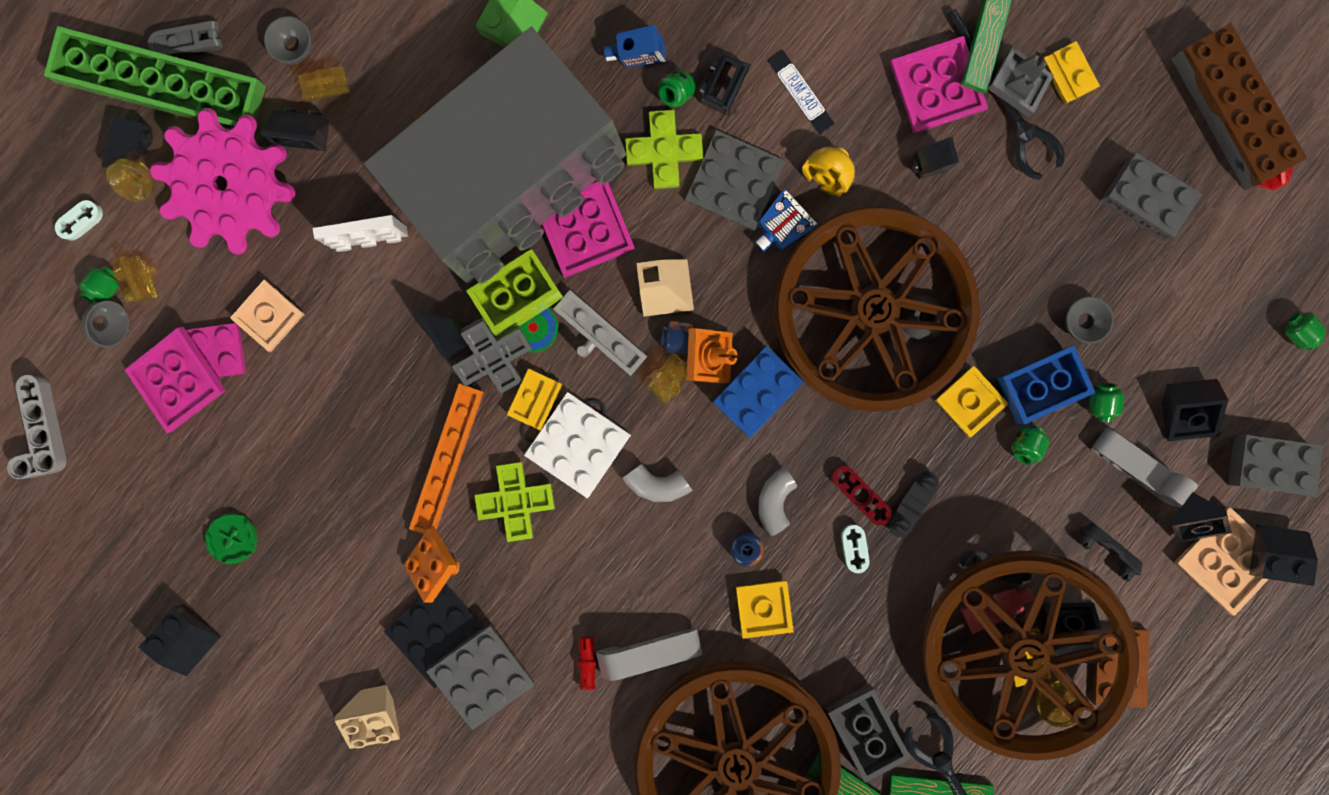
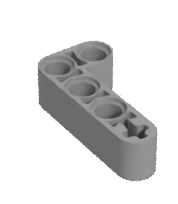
M24 375L16 382V392L30 453L16 456L9 461L7 471L15 479L35 478L57 473L66 466V455L50 384L45 377ZM38 406H40L41 408V415L39 418L36 415V408ZM43 431H45L47 434V439L45 442H43L41 439V434ZM48 456H51L53 460L51 467L47 465ZM24 461L26 462L28 468L26 473H24L22 470V464Z
M1109 428L1104 429L1091 448L1099 457L1171 506L1182 507L1192 492H1195L1198 487L1190 478L1170 471Z
M696 628L679 631L623 648L610 647L596 652L601 677L608 681L620 680L696 658L703 654Z

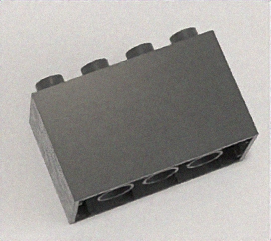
M531 26L363 164L439 258L469 285L475 279L480 284L485 283L500 272L503 268L500 258L515 246L522 251L534 245L544 233L540 225L555 213L562 218L574 212L584 200L581 192L595 180L602 185L613 180L624 167L621 159L626 156V152L613 120Z

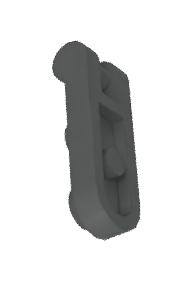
M207 21L153 32L148 39L150 51L173 57L223 49L222 40L218 37L220 28L217 21ZM207 33L208 40H201V34Z

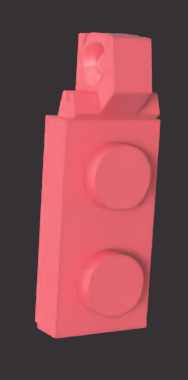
M1015 588L1005 589L992 595L1013 616L1025 610L1023 605L1031 602L1034 598L1032 591L1028 588L1019 592ZM967 606L961 609L972 634L985 629ZM987 606L983 610L994 624L1003 621L990 607Z

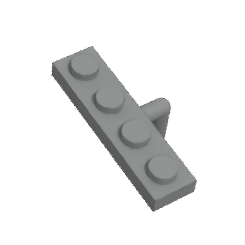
M571 290L553 309L588 339L583 346L577 349L579 356L585 358L597 347L630 376L647 358L643 352Z

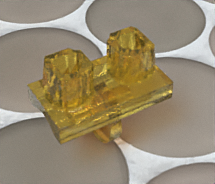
M344 66L325 70L319 69L315 70V72L298 75L304 102L350 92Z
M122 256L117 259L119 265L113 269V273L116 279L127 281L129 288L124 290L123 293L126 302L148 301L158 297L153 287L155 282L152 276L158 273L155 266L147 267L145 260H141L140 256Z
M671 354L661 369H655L650 375L652 381L647 387L657 396L661 405H666L671 397H677L681 391V383L684 379H687V362L682 361L677 354Z

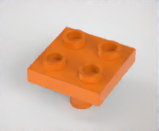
M698 328L689 329L686 380L730 384L731 365L737 361V358L731 357L732 355H738L737 351L732 348L733 333Z
M436 529L426 530L403 565L423 602L427 603L434 601L449 577L456 575L460 567L459 562L451 556Z

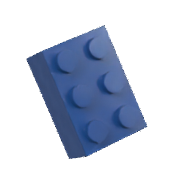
M1074 345L1064 347L996 378L1016 424H1027L1095 393Z
M766 346L712 403L746 436L751 438L804 381Z

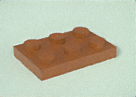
M1134 629L1139 649V673L1135 692L1128 707L1147 708L1149 630ZM1114 637L1105 638L1106 646L1114 645L1117 639ZM1118 653L1104 656L1101 658L1100 663H1094L1093 704L1096 706L1101 705L1112 687L1117 671Z

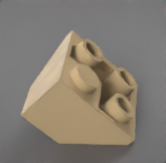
M687 259L636 263L643 317L694 310Z
M386 685L360 690L335 716V723L350 749L363 748L367 745L388 743L400 739L394 701Z

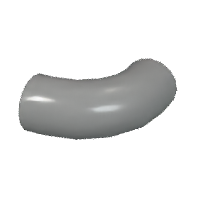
M641 464L622 478L636 495L652 502H672L693 491L679 470L666 477H657L652 475Z
M784 466L778 469L765 482L759 496V517L769 537L778 534L790 525L783 510L786 496L798 486Z

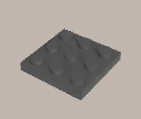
M716 130L685 201L755 231L786 161Z
M490 623L426 669L428 675L472 730L535 686V681Z

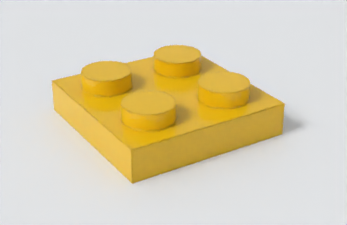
M971 366L935 399V402L968 438L976 434L1008 405V402L975 366Z
M787 580L736 586L743 639L794 632Z

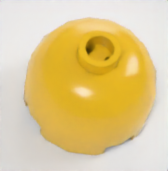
M822 147L815 150L802 167L803 174L809 182L813 178L822 185L819 190L839 197L843 192L846 193L855 178L854 164L848 152L840 147Z

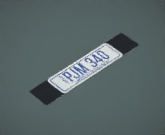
M781 50L768 59L769 64L817 132L821 134L833 126L835 123L786 53Z

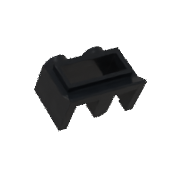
M723 53L720 59L715 57L709 70L713 75L710 81L704 80L699 94L702 95L701 104L728 116L731 106L740 92L742 83L750 71L751 64L740 61L726 53ZM727 64L736 68L721 100L710 94L724 65Z

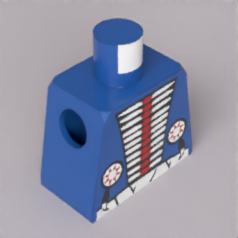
M655 25L616 34L617 44L604 46L606 60L619 59L625 67L666 62L664 39Z
M784 189L759 221L758 226L763 233L754 243L762 252L767 251L773 244L782 251L806 236L818 224Z

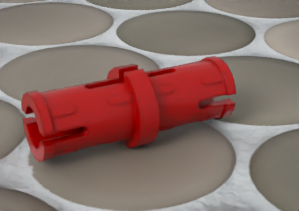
M588 636L578 638L580 660H577V666L580 667V690H585V688L586 690L596 689L595 666L598 665V661L595 659V637L590 636L588 638Z

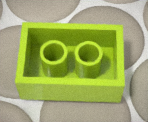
M532 249L505 265L500 272L487 282L477 283L466 290L496 337L517 325H522L563 298Z

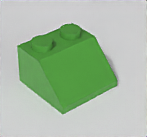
M489 0L476 27L480 35L505 48L531 26L538 33L548 12L533 0Z

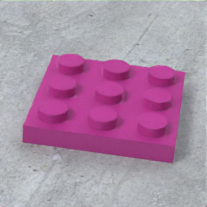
M964 36L890 61L914 134L988 109L984 94L961 85L969 56Z
M597 181L590 184L581 192L584 200L574 212L562 218L555 213L543 223L564 278L635 250L609 183L602 185Z
M184 327L175 329L125 369V372L166 433L175 431L226 391Z

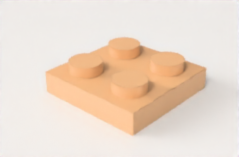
M263 280L230 318L268 352H272L304 316V313L267 280Z

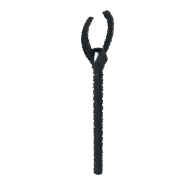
M953 9L947 13V16L953 26H955L960 37L964 36L970 52L973 36L967 30L956 9ZM993 70V72H992V76H991L990 83H991L993 77L995 76L994 70ZM997 96L1015 125V157L1020 170L1032 179L1040 180L1043 177L1041 173L1035 172L1029 166L1025 156V144L1035 137L1045 141L1052 147L1057 157L1056 166L1057 168L1062 167L1065 153L1060 141L1050 132L1028 123L1016 108Z
M928 714L926 716L929 721L934 722L939 727L943 737V751L936 753L933 758L917 748L912 738L913 729L911 726L907 727L904 742L909 754L920 764L943 774L956 795H967L953 770V735L948 723L942 717L935 714Z

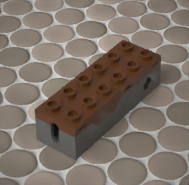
M1232 23L1191 44L1172 57L1171 60L1244 190L1256 186L1273 191L1289 183L1294 166L1306 160L1307 157Z

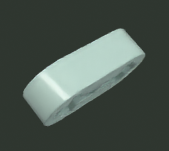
M88 200L82 201L58 219L55 224V231L63 239L76 240L99 223L102 219L103 211L97 203ZM87 207L93 209L91 211L93 215L91 218L85 216L87 214L85 210ZM67 223L73 225L71 227L73 231L71 234L65 232L67 230L65 226Z
M850 524L844 527L841 532L846 567L850 571L862 573L869 566L866 535L861 527ZM851 529H854L856 533H860V537L856 538V547H853L852 540L846 538L851 533ZM856 550L858 556L864 559V562L860 563L859 568L850 563V560L855 558L854 551Z

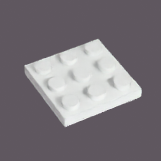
M392 215L313 228L314 239L323 243V245L329 246L331 249H336V252L349 251L351 246L360 244L362 248L373 247L377 245L376 242L386 240V243H397L402 241V237L408 236L407 226Z
M567 392L524 456L588 498L631 435Z

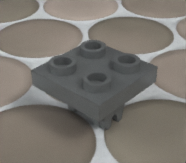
M1012 47L1005 55L988 89L1021 113L1030 117L1034 114L1054 75L1044 69L1047 64L1046 61L1037 62L1038 55L1027 57L1015 47Z

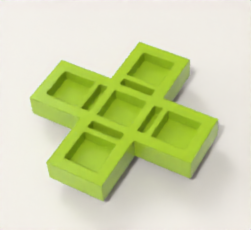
M674 110L649 112L651 137L626 139L627 166L653 164L654 189L679 188L678 162L703 161L702 134L676 135Z
M523 462L496 466L500 491L475 495L478 520L504 517L507 542L534 538L530 513L555 509L552 484L526 487Z

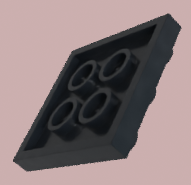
M445 583L432 603L423 602L422 598H420L386 628L384 632L435 689L437 685L428 675L426 669L485 626Z

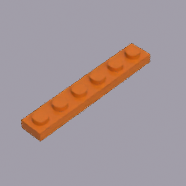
M458 384L409 527L410 530L424 534L427 529H438L484 394L483 391Z

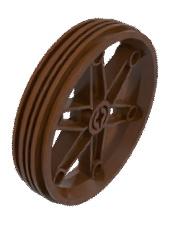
M864 207L843 212L827 219L811 230L796 245L786 260L776 284L773 302V320L776 337L780 349L793 372L804 381L803 383L822 398L845 408L868 412L906 408L928 399L946 386L959 372L972 350L977 335L980 315L979 294L973 271L955 242L930 221L916 214L888 207ZM887 228L903 232L918 240L880 279L856 229ZM845 232L851 234L853 243L849 245L844 244L840 238L841 234ZM834 238L851 291L795 287L798 277L809 258L822 245ZM923 243L928 246L929 254L927 256H923L918 252V244ZM853 252L857 253L872 286L866 287L863 290L860 288L850 257V253ZM934 253L942 261L953 281L957 295L958 310L905 298ZM912 260L916 265L895 295L885 287ZM800 292L805 295L806 302L804 305H796L793 302L792 296L794 293ZM875 297L864 304L867 298ZM815 298L853 300L851 312L815 305L814 300ZM883 300L878 310L881 314L878 313L868 320L873 310L870 305L875 306ZM900 307L937 315L936 322L898 320ZM792 309L847 321L817 367L808 359L798 341L793 323ZM949 314L954 315L958 320L955 328L947 324L946 319ZM886 317V319H885L883 322H881V323H874V322H878V321H880V320H882V319H884V318ZM855 325H857L866 333L839 360L835 357L836 353ZM901 329L955 332L950 348L942 361L931 373L917 382ZM888 330L891 331L900 359L901 367L895 368L879 334ZM871 340L896 391L890 393H864L848 389L833 381ZM825 363H829L834 367V374L830 378L825 377L821 372V368ZM902 374L907 375L910 379V385L906 389L900 387L898 382Z
M1019 550L1004 552L982 559L967 567L947 584L934 603L928 617L923 641V665L926 680L935 702L946 718L963 735L996 754L1021 760L1039 761L1061 758L1077 753L1100 740L1115 726L1129 706L1135 692L1139 673V649L1132 622L1124 605L1110 586L1098 575L1085 566L1060 555L1041 551ZM1008 574H1044L1023 623L1013 616L981 585L994 578ZM1050 577L1061 579V583L1057 587H1051L1046 582ZM1069 582L1088 594L1106 614L1113 628L1054 633L1066 583ZM971 591H977L982 597L978 601H972L967 597V594ZM1045 596L1052 598L1044 632L1041 634L1037 631H1032L1031 628ZM963 601L996 643L942 657V639L947 622L957 605ZM987 606L1016 632L1008 640H1006L983 611ZM1107 637L1117 639L1116 643L1112 646H1106L1102 642ZM1091 641L1094 644L1092 648L1055 656L1052 646ZM1030 651L1033 658L1028 659L1025 652ZM1004 653L1006 665L966 668L965 662ZM1118 653L1117 671L1112 687L1101 705L1095 709L1062 667ZM951 663L957 667V670L948 672L943 666ZM1050 669L1075 699L1071 704L1042 678ZM1016 675L1022 679H1027L1012 713L1006 711ZM1004 677L993 725L984 722L973 714L957 697L949 681ZM1035 687L1076 723V725L1068 729L1045 735H1022L1015 733ZM1081 710H1087L1091 715L1087 718H1080L1077 716V713ZM1005 722L1010 724L1011 728L1001 730L998 728V724Z
M727 661L707 665L686 674L659 696L648 712L639 733L634 762L638 795H659L653 773L654 751L705 772L684 795H699L715 777L723 787L712 795H737L736 791L749 788V795H758L757 791L774 795H807L804 791L810 785L818 788L817 792L813 795H838L841 759L837 739L827 715L814 696L803 685L787 674L766 665L745 661ZM740 682L760 685L781 694L791 702L787 703L782 709L745 735L731 683ZM725 684L728 687V691L724 695H718L714 692L716 685ZM710 687L717 741L662 728L669 716L681 703L695 693ZM726 704L729 706L738 741L728 743L725 741L721 705ZM794 708L800 709L802 711L801 716L797 719L789 718L788 713ZM806 720L811 724L819 744L821 755L820 780L770 759ZM782 722L785 728L758 754L751 745ZM660 736H666L671 742L667 746H660L656 740ZM679 743L716 752L713 764L678 750ZM735 754L737 756V761H739L741 776L739 777L737 774V770L734 767ZM748 759H749L750 762H751L750 769H749ZM761 768L797 782L796 787L792 788L758 779Z

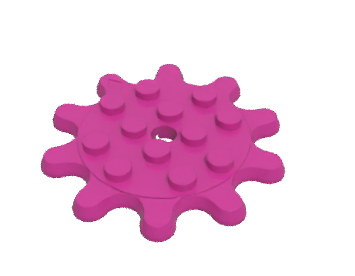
M204 108L198 114L199 130L195 134H187L177 126L169 127L166 130L164 137L173 148L174 158L168 163H154L151 166L150 174L155 180L167 183L171 189V198L160 207L161 216L167 220H174L178 217L187 218L192 226L189 240L194 247L203 248L207 246L212 236L221 235L226 240L229 250L233 254L240 255L247 250L246 235L250 230L257 229L270 238L276 237L280 232V224L273 218L271 208L276 202L289 203L293 201L296 195L293 186L278 181L274 174L275 167L286 159L287 152L281 144L261 147L256 143L254 134L257 129V121L251 115L241 116L235 127L227 129L220 124L217 113L213 109ZM218 176H223L227 180V188L225 190L217 186L215 180Z

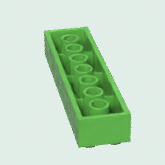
M59 26L56 29L44 73L45 77L58 84L198 120V114L202 109L211 108L217 113L220 124L228 129L235 127L238 119L243 115H251L257 121L266 88L256 78Z

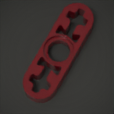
M839 466L833 470L831 475L833 484L870 522L882 526L891 520L892 511L890 507L853 469L847 466ZM840 471L842 473L848 471L849 475L847 478L853 484L856 480L859 482V484L851 488L849 493L846 489L850 488V486L845 482H838L840 478L838 473ZM860 488L866 489L869 495L864 503H858L854 497L856 490ZM874 498L877 502L873 503V505L880 510L882 508L885 509L883 512L885 518L883 520L880 518L875 520L874 516L876 513L871 508H868L867 512L864 510V507L869 506Z

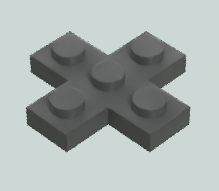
M483 317L460 329L462 337L472 351L451 362L464 386L488 374L501 394L522 382V377L513 365L512 360L532 350V347L519 325L498 337H495Z

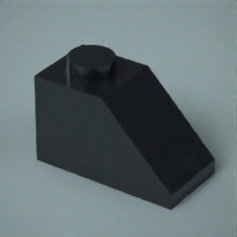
M112 117L101 167L117 172L146 154L148 147L151 146L153 141L152 128L143 123Z
M953 137L918 149L911 159L913 172L918 173L919 179L948 172L959 163Z

